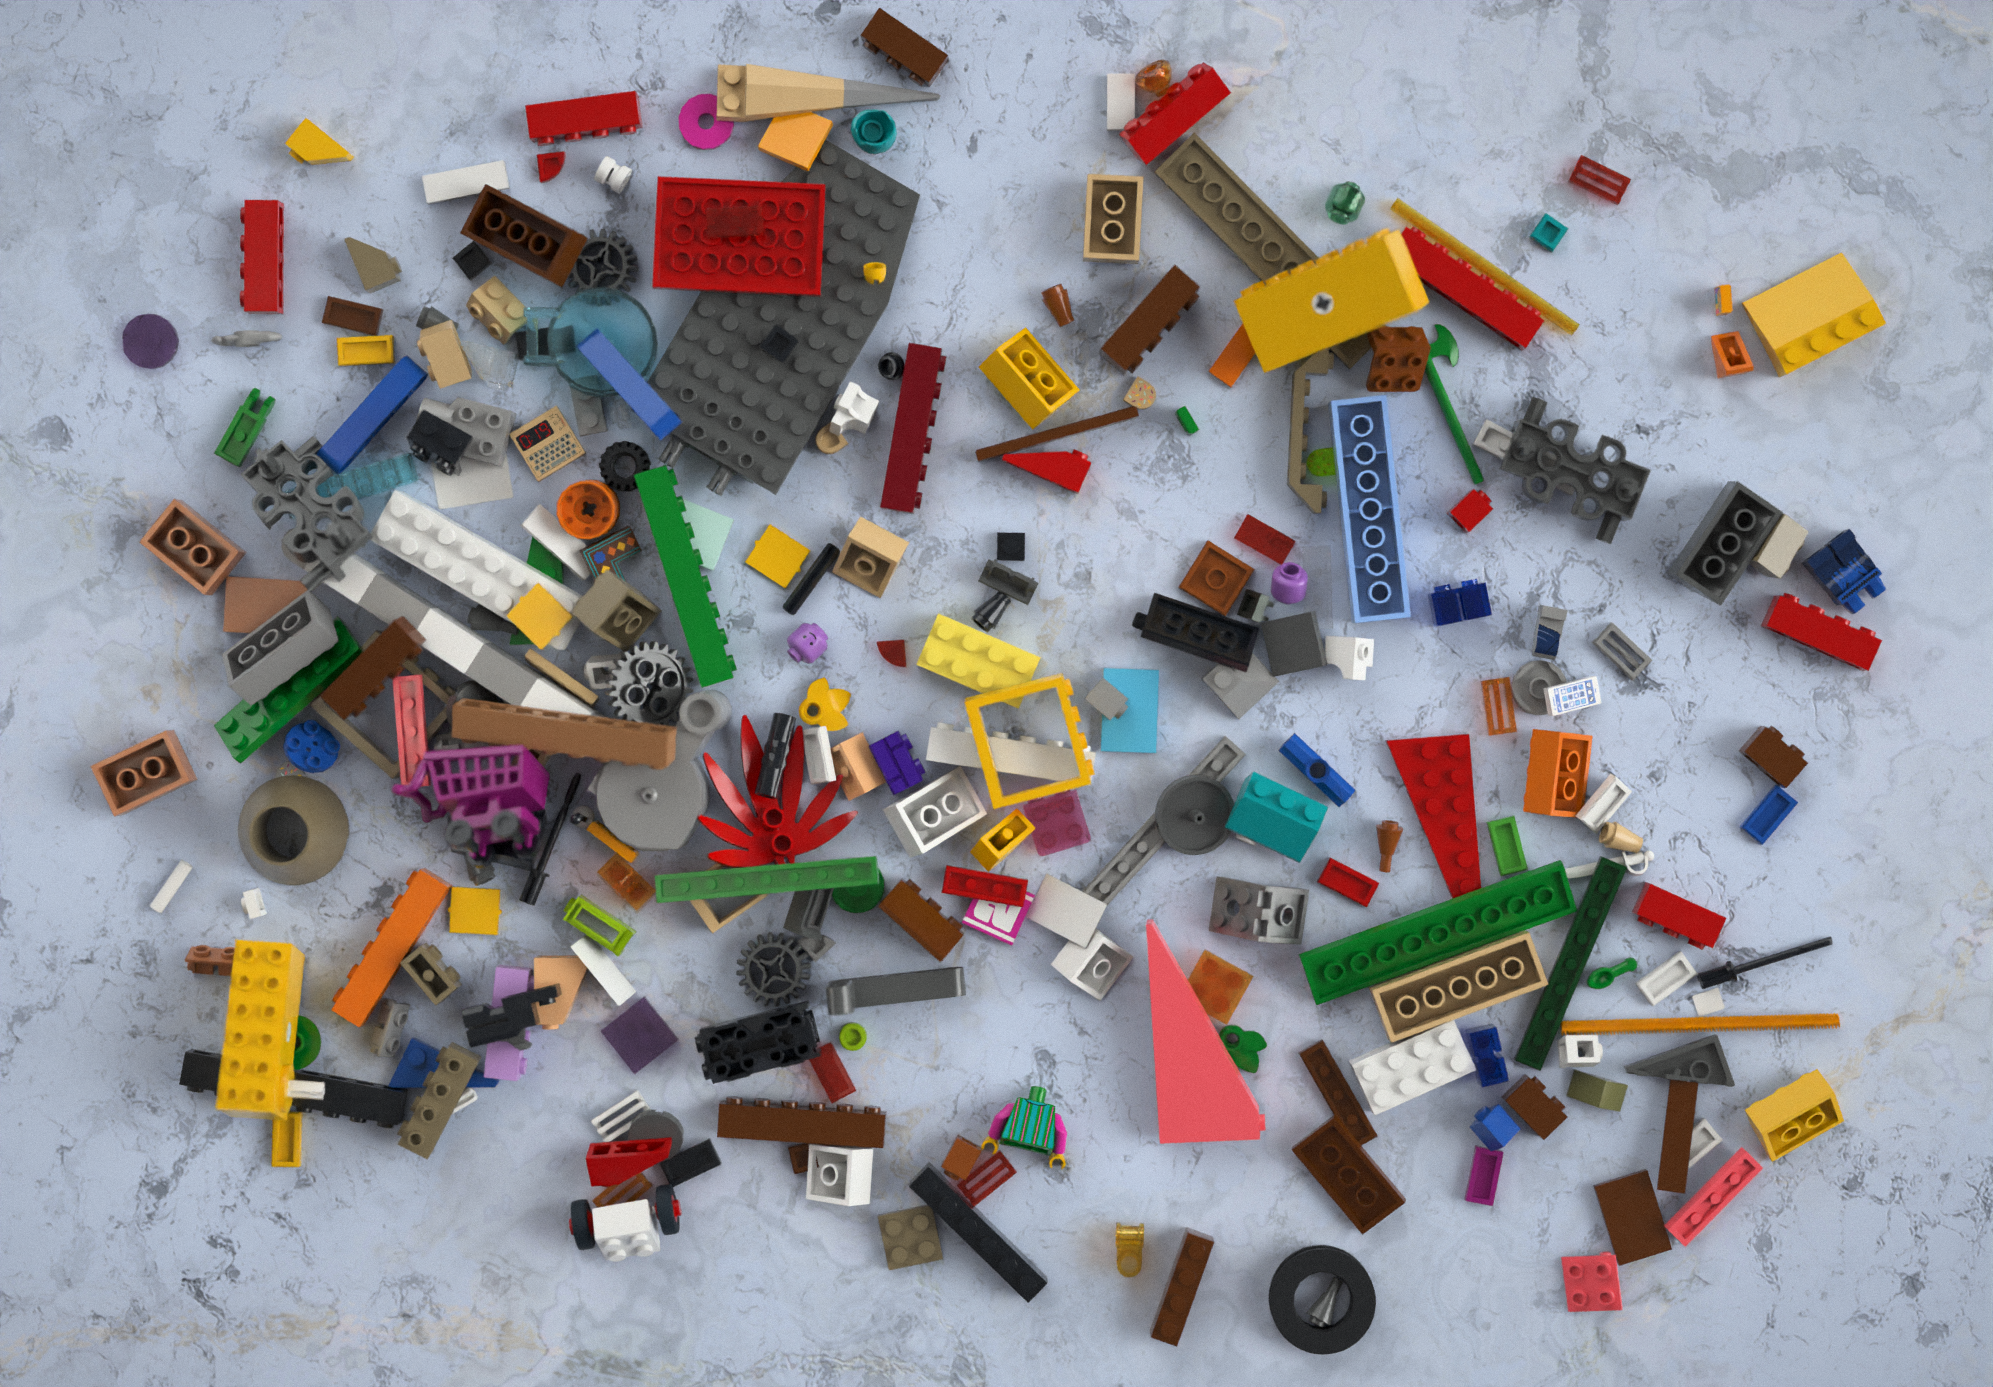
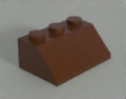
M902 878L880 902L878 907L941 963L963 937L964 933L961 931L963 925L953 916L945 917L940 912L942 906L930 897L926 900L919 893L922 889L913 880L909 879L906 882Z

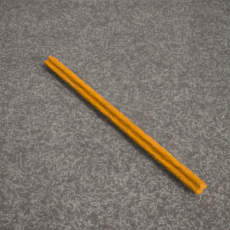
M1820 1013L1819 1015L1782 1014L1781 1016L1761 1015L1760 1017L1759 1015H1754L1753 1017L1752 1015H1747L1746 1017L1716 1016L1715 1018L1714 1016H1709L1708 1018L1678 1017L1677 1019L1675 1017L1670 1019L1564 1020L1561 1022L1560 1027L1562 1036L1563 1033L1565 1035L1567 1033L1568 1035L1570 1033L1572 1035L1574 1033L1575 1035L1577 1033L1579 1035L1581 1033L1582 1035L1584 1033L1586 1035L1593 1033L1594 1035L1595 1032L1597 1035L1598 1032L1600 1035L1602 1032L1604 1035L1605 1032L1607 1035L1608 1032L1611 1035L1612 1032L1614 1035L1617 1032L1619 1035V1032L1620 1034L1622 1032L1629 1034V1031L1631 1034H1633V1031L1635 1034L1636 1031L1638 1034L1640 1031L1642 1034L1643 1031L1645 1034L1646 1031L1649 1034L1650 1031L1652 1034L1655 1031L1657 1034V1031L1658 1033L1660 1031L1664 1033V1030L1665 1033H1667V1030H1669V1033H1671V1030L1673 1033L1674 1030H1676V1033H1678V1030L1680 1033L1681 1030H1683V1033H1685V1030L1687 1033L1690 1030L1691 1033V1030L1693 1032L1695 1030L1702 1032V1029L1703 1032H1705V1029H1707V1032H1709V1029L1711 1032L1712 1029H1714V1032H1716V1029L1718 1032L1719 1029H1721V1032H1723V1029L1725 1032L1726 1029L1730 1032V1029L1731 1031L1733 1029L1737 1031V1028L1738 1031H1740V1028L1742 1031L1743 1028L1746 1031L1747 1028L1749 1031L1750 1028L1753 1031L1754 1028L1756 1031L1757 1028L1760 1031L1762 1028L1764 1031V1028L1766 1030L1768 1028L1769 1030L1771 1028L1775 1030V1027L1776 1030H1778V1027L1780 1030H1782V1027L1784 1030L1785 1027L1787 1030H1789L1788 1027L1791 1030L1792 1027L1794 1030L1795 1027L1798 1030L1800 1027L1802 1030V1027L1809 1029L1810 1026L1811 1029H1813V1026L1815 1029L1816 1026H1818V1029H1820V1026L1822 1029L1823 1026L1825 1029H1827V1026L1829 1029L1830 1026L1832 1029H1834V1026L1837 1029V1026L1840 1028L1839 1015L1835 1013H1827L1826 1015L1825 1013Z

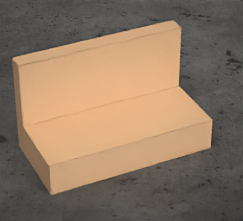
M863 732L830 748L835 775H843L840 785L848 801L886 782Z

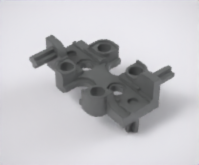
M1532 397L1524 418L1515 421L1511 429L1513 435L1499 469L1522 478V491L1525 496L1539 503L1548 504L1553 496L1554 489L1559 484L1566 483L1573 486L1577 496L1572 506V516L1588 521L1596 519L1605 513L1595 539L1611 544L1620 520L1627 521L1632 519L1651 470L1625 460V446L1620 441L1601 435L1594 453L1588 456L1580 455L1573 445L1579 425L1568 420L1557 419L1549 422L1544 428L1539 426L1547 402ZM1555 426H1559L1564 430L1565 435L1562 441H1556L1552 437V429ZM1606 447H1612L1616 451V458L1613 462L1606 460L1604 457ZM1550 451L1556 455L1557 460L1553 467L1543 465L1541 457L1544 452ZM1597 472H1604L1608 476V484L1604 488L1597 487L1594 484L1593 478ZM1534 478H1539L1544 483V489L1541 493H1536L1531 488V482ZM1587 498L1592 499L1596 505V509L1592 514L1585 512L1583 508V503Z
M314 436L295 452L282 440L270 450L267 448L264 451L260 448L255 451L258 455L255 457L256 462L241 474L245 481L257 492L252 501V508L269 530L281 519L283 514H292L296 517L297 523L295 528L281 541L300 562L312 563L317 559L320 561L316 567L300 579V582L310 592L331 575L338 582L344 579L346 575L340 566L358 549L364 547L365 543L372 538L370 532L360 523L364 517V508L356 495L346 485L331 497L325 498L317 494V486L325 482L330 476L332 477L333 474L323 460L317 456V453L323 446ZM317 469L314 474L308 475L310 470ZM289 481L296 483V488L293 492H282V487L285 483ZM274 505L272 510L265 512L268 506ZM352 505L349 511L342 512L346 506ZM329 518L331 523L326 525V530L317 529V524L321 519ZM304 542H309L307 547L299 549Z

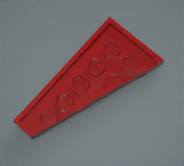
M1469 734L1385 740L1452 899L1481 889Z

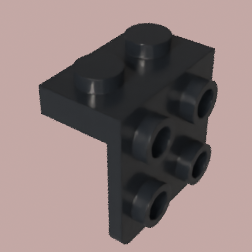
M424 409L406 437L414 457L425 463L428 460L438 465L436 468L448 476H451L452 473L460 475L462 469L459 462L473 440V437Z

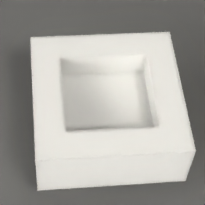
M260 888L243 892L244 898H241L242 908L245 914H249L250 919L267 914Z

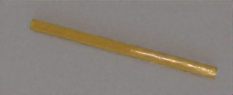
M1397 198L1391 206L1390 210L1443 245L1453 254L1468 262L1476 270L1490 277L1496 284L1515 294L1519 300L1537 309L1542 316L1571 336L1579 327V323L1401 199Z

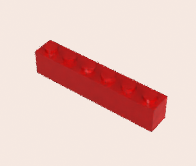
M1408 227L1404 228L1401 236L1421 283L1521 351L1528 346L1545 321L1540 318L1541 313L1530 305L1524 307L1517 302L1518 297L1506 289L1502 292L1493 286L1495 284L1494 280L1485 274L1479 276L1471 271L1472 266L1465 260L1458 258L1456 261L1448 255L1449 250L1437 242L1434 245L1425 239L1426 235L1421 230L1415 227L1411 229Z

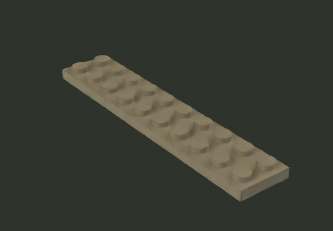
M1195 132L1154 172L1261 281H1264L1265 285V281L1272 278V276L1286 270L1291 274L1290 270L1313 259L1314 264H1316L1315 260L1319 257ZM1368 331L1330 346L1329 350L1350 370L1371 349L1367 338Z

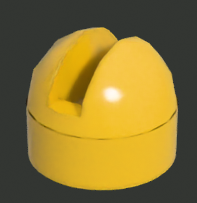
M872 262L864 265V277L868 283L874 284V280H877L878 284L883 282L886 276L885 264Z

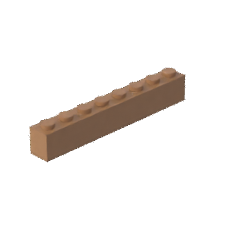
M462 698L453 705L452 738H459L464 743L487 742L491 747L523 744L528 750L537 749L541 750V753L548 755L559 752L566 753L571 758L587 756L595 757V760L599 762L622 761L621 763L627 766L645 764L655 770L664 769L675 760L677 727Z

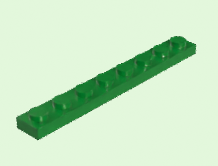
M877 856L655 875L657 903L879 884Z

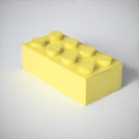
M938 614L916 665L978 692L986 693L1031 681L1040 657ZM1024 695L1002 702L1019 709Z

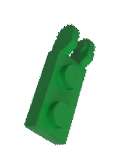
M257 388L252 389L243 406L240 405L214 453L239 468L251 450L267 421L266 417L270 414L276 402L275 398L269 396L264 401L258 414L251 411L260 397L261 390Z

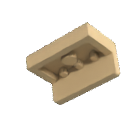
M493 276L475 290L466 304L470 314L475 319L480 320L488 329L490 335L499 340L503 345L533 317V314L496 276Z

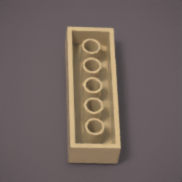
M1524 930L1369 987L1387 1039L1392 1043L1549 984L1530 933Z

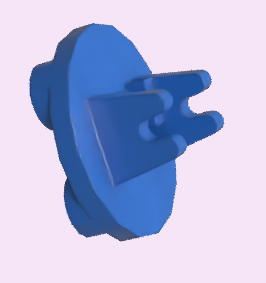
M307 720L305 723H299L289 730L284 738L283 748L288 760L301 771L321 773L331 768L338 758L340 743L329 730L319 725L318 722Z

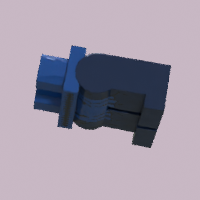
M1847 529L1830 540L1824 547L1817 550L1803 561L1802 564L1832 598L1836 606L1842 605L1850 614H1855L1865 606L1857 595L1859 591L1864 588L1873 599L1884 592L1886 588L1879 578L1882 575L1881 571L1861 548L1853 532Z

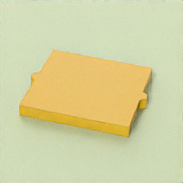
M769 524L760 540L755 541L756 546L745 563L786 589L796 572L801 571L800 566L810 550Z
M537 583L524 597L521 596L519 598L520 602L506 615L540 650H543L555 636H560L562 628L573 618L540 583Z
M452 887L451 907L448 908V912H450L449 932L498 935L499 915L502 914L500 909L501 889Z

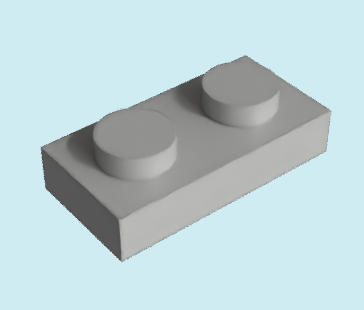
M597 376L569 381L579 436L608 431Z

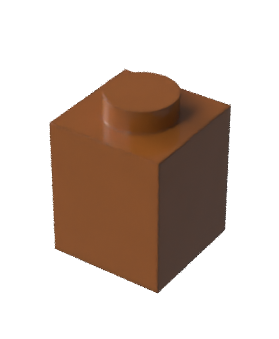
M958 1134L941 1164V1167L945 1169L944 1174L956 1181L959 1178L966 1180L982 1152V1148Z

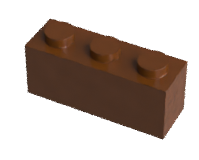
M881 8L877 10L860 35L861 40L864 42L862 46L874 55L879 52L887 57L885 61L887 64L898 71L900 68H903L910 73L908 78L921 87L923 84L930 87L949 60L945 52Z

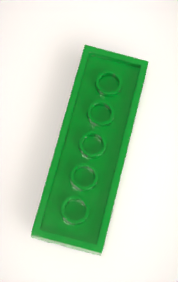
M337 616L333 620L338 642L330 650L324 651L308 666L301 668L287 682L281 683L269 692L264 699L258 700L252 706L243 699L214 725L232 757L241 764L331 685L364 652L341 618Z

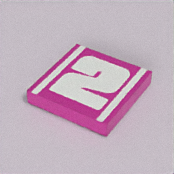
M1026 891L1024 907L972 899L962 923L1013 945L1035 894Z

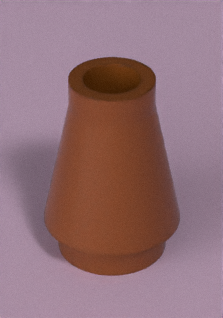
M1061 283L1041 292L1043 296L1042 302L1053 315L1059 327L1074 321L1067 289H1064Z

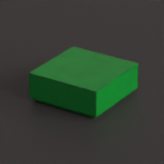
M1186 406L1175 412L1187 435L1191 436L1199 430Z

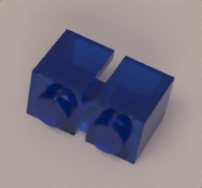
M1477 579L1462 581V587L1451 589L1450 584L1434 587L1435 593L1428 594L1434 627L1462 621L1457 594H1459L1464 620L1491 616L1492 612L1486 582L1478 584Z
M1491 1023L1466 1029L1470 1053L1475 1057L1472 1061L1476 1068L1477 1083L1483 1088L1508 1082L1509 1078L1504 1057L1498 1053L1502 1052L1497 1027Z

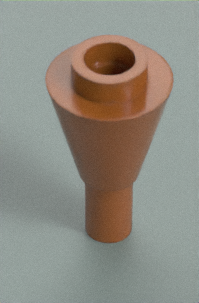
M1383 820L1382 824L1376 825L1381 854L1379 868L1381 872H1390L1392 855H1394L1403 832V828L1398 826L1399 823L1396 821Z

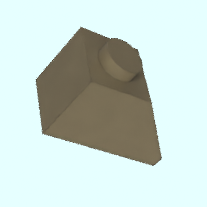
M351 237L344 239L367 292L373 293L401 281L398 273H401L402 269L396 257L392 258L385 251Z

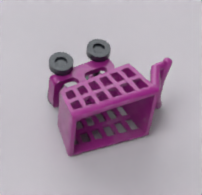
M523 744L424 752V759L419 763L410 784H395L392 787L393 794L411 798L420 806L421 817L425 823L443 818L449 812L452 815V822L445 829V839L454 848L466 847L467 860L476 868L488 867L493 862L495 849L491 845L492 843L513 840V852L521 859L534 858L541 849V841L537 836L539 834V820L531 812L545 809L550 774ZM519 756L518 766L511 767L510 757ZM497 757H504V768H496ZM489 758L488 770H481L480 759ZM474 759L475 771L467 772L465 760ZM458 760L460 773L453 774L450 761ZM429 770L436 799L439 803L438 808L433 811L430 800L418 790L422 786ZM490 827L492 828V829H488V830L479 831V829L490 828Z

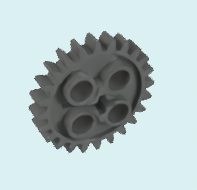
M651 641L649 646L647 642H640L639 648L636 645H629L630 653L620 651L623 660L613 659V663L617 666L616 670H607L608 673L613 675V679L605 680L606 684L612 685V689L606 691L605 695L613 696L608 706H617L613 713L614 716L623 715L621 720L669 726L668 719L678 722L676 713L680 712L682 702L686 699V693L694 691L687 687V683L692 682L693 678L686 677L685 675L691 668L681 666L685 658H675L678 652L676 649L668 651L667 644L659 646L658 642ZM644 662L646 671L643 675H640L638 667L640 663ZM668 671L670 681L664 685L663 675ZM648 682L652 685L651 690L646 687ZM635 688L636 697L633 701H630L628 697L629 691ZM658 697L660 699V707L655 711L653 709V702Z

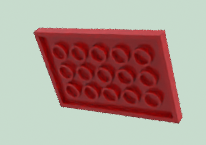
M658 176L652 288L821 297L826 184Z

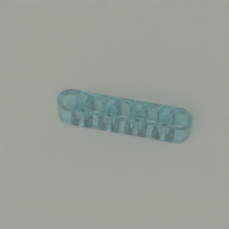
M406 453L329 477L325 482L317 486V494L325 498L331 497L346 485L359 500L418 481L419 477L412 454ZM292 488V489H289V490H286V491H283V492H284V493H291V492H293V491L295 490V488ZM288 514L290 520L296 519L292 514Z

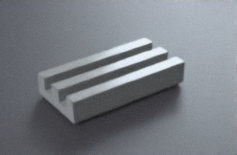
M1612 622L1591 642L1631 680H1634L1652 661ZM1612 631L1643 662L1639 664L1608 634ZM1603 640L1607 641L1635 668L1634 672L1601 642Z

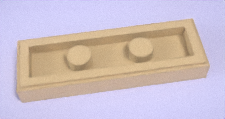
M531 648L526 653L525 661L578 699L591 707H594L599 701L598 695Z

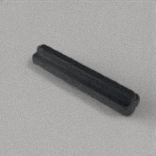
M828 543L783 604L782 608L791 615L797 613L840 553L839 548L832 543Z

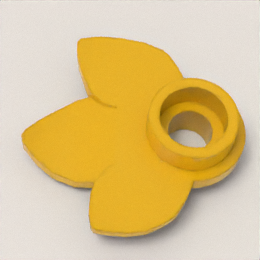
M825 677L820 678L809 686L807 699L802 701L799 706V716L807 724H819L821 727L826 726L827 731L841 730L848 726V721L841 712L848 705L851 694L843 689L829 690L827 679ZM812 705L818 709L816 716L808 714V708Z

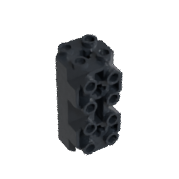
M809 1000L701 1027L700 1033L695 1037V1043L698 1053L703 1052L705 1061L702 1064V1070L705 1080L711 1079L713 1084L723 1081L729 1082L749 1077L754 1073L777 1067L784 1068L804 1063L805 1060L820 1057L822 1049H816L820 1038L812 1010L806 1011L810 1006Z

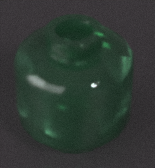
M1347 181L1334 185L1325 203V210L1328 213L1329 219L1341 225H1347L1350 222L1356 221L1365 204V196L1360 191V187L1354 182Z

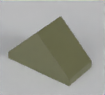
M1574 1069L1566 1096L1598 1108L1620 1112L1628 1085Z

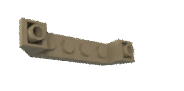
M1329 347L1316 352L1292 374L1287 485L1313 514H1320L1321 508H1326L1327 492L1322 491L1323 485L1300 484V480L1306 477V463H1301L1302 451H1307L1308 441L1307 435H1303V424H1308L1309 407H1304V398L1310 394V379H1305L1306 375L1326 376L1328 369H1333L1334 353H1329Z

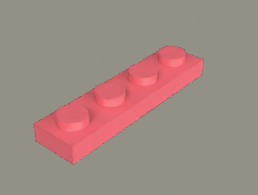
M422 675L398 676L393 680L401 785L410 784L419 763L424 759V752L428 751ZM430 770L422 786H431Z
M1741 1147L1664 1227L1686 1247L1763 1167Z

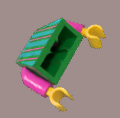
M1031 1086L1028 1099L1017 1097L1015 1103H1008L997 1113L989 1129V1136L982 1143V1150H984L986 1143H992L995 1146L992 1155L997 1152L999 1144L1048 1155L1050 1168H1052L1053 1160L1060 1159L1062 1160L1061 1169H1063L1066 1165L1063 1153H1065L1067 1131L1061 1116L1055 1113V1106L1044 1103L1047 1090L1039 1086Z

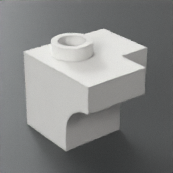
M850 382L844 395L840 393L833 409L837 411L831 421L829 432L839 436L845 430L854 429L865 434L877 411L879 401L865 394L859 385Z
M1326 636L1325 657L1327 664L1338 666L1342 671L1343 679L1365 680L1366 666L1372 667L1374 639Z

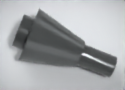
M478 604L476 608L472 607L468 615L467 622L471 624V630H501L517 635L520 630L515 624L504 620V618L481 604Z
M1333 1277L1326 1292L1306 1312V1314L1310 1315L1308 1321L1321 1328L1325 1324L1331 1326L1336 1296L1343 1284L1342 1280Z

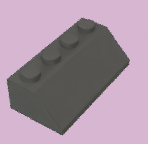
M1728 481L1667 574L1688 589L1718 605H1722L1783 512L1740 482Z

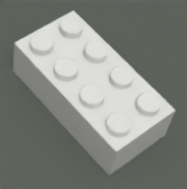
M1454 1020L1398 1041L1387 1043L1349 1061L1370 1110L1374 1115L1476 1071Z

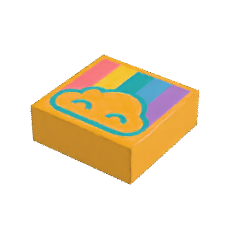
M1719 285L1714 288L1716 316L1727 315L1733 311L1731 286Z

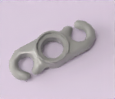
M244 330L236 331L232 335L215 336L211 341L221 346L253 347L259 346L263 342L280 341L282 335L271 331Z

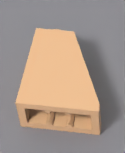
M577 955L536 956L534 958V989L559 983L562 992L559 997H555V1003L540 1006L539 1002H536L540 1023L537 1025H542V1029H559V1024L565 1023L589 971Z

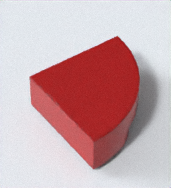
M564 151L537 154L540 183L551 181L561 172L565 164L566 154Z

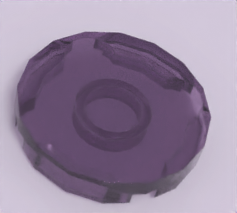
M142 314L136 316L128 322L123 331L124 353L132 363L141 368L156 369L164 367L173 360L178 351L179 338L177 330L169 320L160 315Z

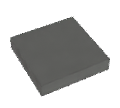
M1315 611L1261 623L1273 677L1327 665Z

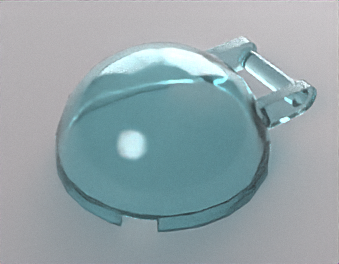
M607 287L588 288L569 296L557 308L526 307L523 309V316L527 318V355L524 356V364L528 366H555L558 374L569 383V387L583 394L595 397L619 395L576 347L596 328L599 329L642 378L648 376L656 360L658 348L657 334L648 311L634 297L618 289ZM538 318L551 319L547 336L550 355H538Z

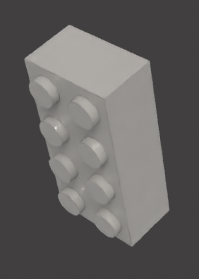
M307 590L225 651L222 657L229 687L252 706L258 700L264 699L269 692L281 683L287 682L301 668L308 666L324 651L330 650L338 642L330 609L312 592Z

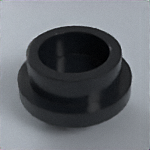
M886 353L879 360L878 370L888 380H897L904 373V361L898 353Z

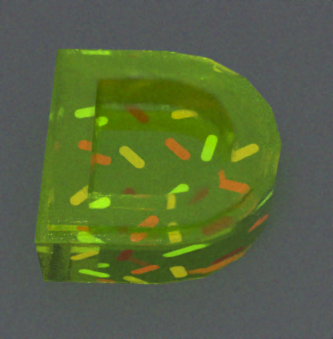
M1333 447L1317 449L1308 455L1306 467L1312 475L1316 477L1336 475Z

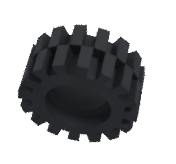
M615 442L612 446H608L605 449V453L601 455V463H599L600 474L605 480L604 482L622 492L638 489L634 474L650 470L651 462L648 454L642 447L633 442ZM621 456H630L635 461V471L629 477H621L615 471V462Z

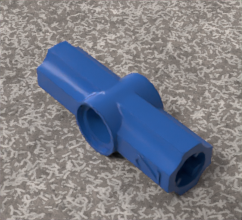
M1295 733L1278 750L1338 807L1343 805L1355 792V789L1327 761L1323 760ZM1316 762L1321 763L1324 767V773L1319 778H1313L1309 771L1311 765Z

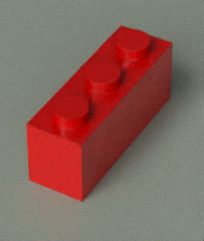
M1645 882L1632 910L1633 913L1639 915L1637 921L1653 927L1654 922L1664 926L1662 932L1677 939L1679 934H1682L1689 938L1688 944L1701 950L1704 949L1705 945L1711 948L1714 947L1726 921V917Z

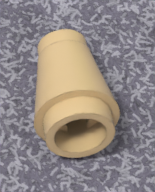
M1606 822L1601 829L1599 842L1603 843L1606 848L1638 853L1642 847L1643 838L1617 822Z

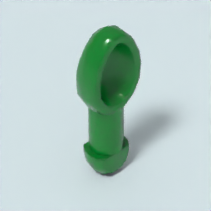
M1626 958L1625 961L1610 968H1597L1589 975L1587 985L1593 989L1606 988L1614 981L1615 977L1628 971H1634L1637 968V961L1634 958Z

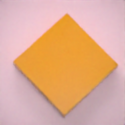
M812 112L773 117L758 145V149L763 153L808 172L832 129L833 123L831 120Z

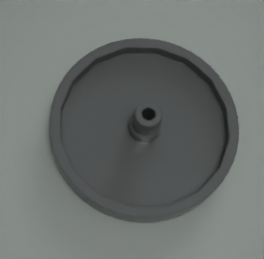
M1197 774L1181 777L1168 785L1158 799L1155 809L1157 830L1162 839L1171 848L1187 855L1209 853L1222 845L1231 833L1230 830L1225 828V825L1234 806V801L1228 790L1211 777Z

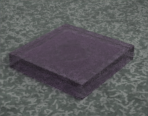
M645 996L601 1030L602 1034L634 1074L679 1040Z

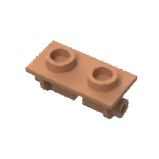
M207 945L192 946L185 958V962H188L187 969L192 971L193 974L213 975L214 966H218V975L231 976L235 948H210Z

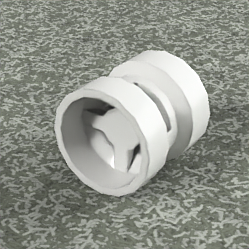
M606 156L601 162L594 180L600 184L606 183L610 185L611 190L620 194L631 176L632 169L625 165L619 166L614 159Z

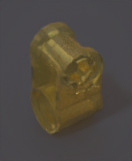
M1116 1222V1264L1120 1274L1125 1277H1134L1141 1270L1144 1223H1140L1138 1226H1127ZM1128 1256L1135 1258L1137 1261L1136 1266L1131 1270L1124 1269L1121 1266L1123 1258Z

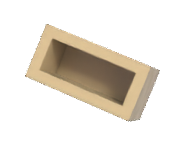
M452 320L420 330V340L417 341V345L422 357L427 356L430 365L427 366V370L432 382L437 381L441 389L471 379L472 369L465 351L461 347L462 343Z

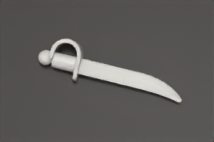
M1621 851L1622 856L1609 860L1626 866L1628 874L1640 876L1647 870L1648 861L1654 859V853L1652 851H1645L1644 854L1639 852L1626 855L1625 851ZM1597 862L1566 868L1567 878H1580L1592 875ZM1644 863V869L1641 871H1634L1630 868L1632 865Z

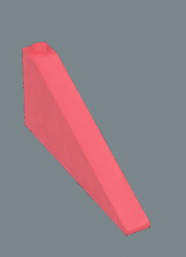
M1148 919L1146 932L1160 1144L1260 1140L1261 1131H1266L1265 1114H1259L1257 1101L1153 919Z

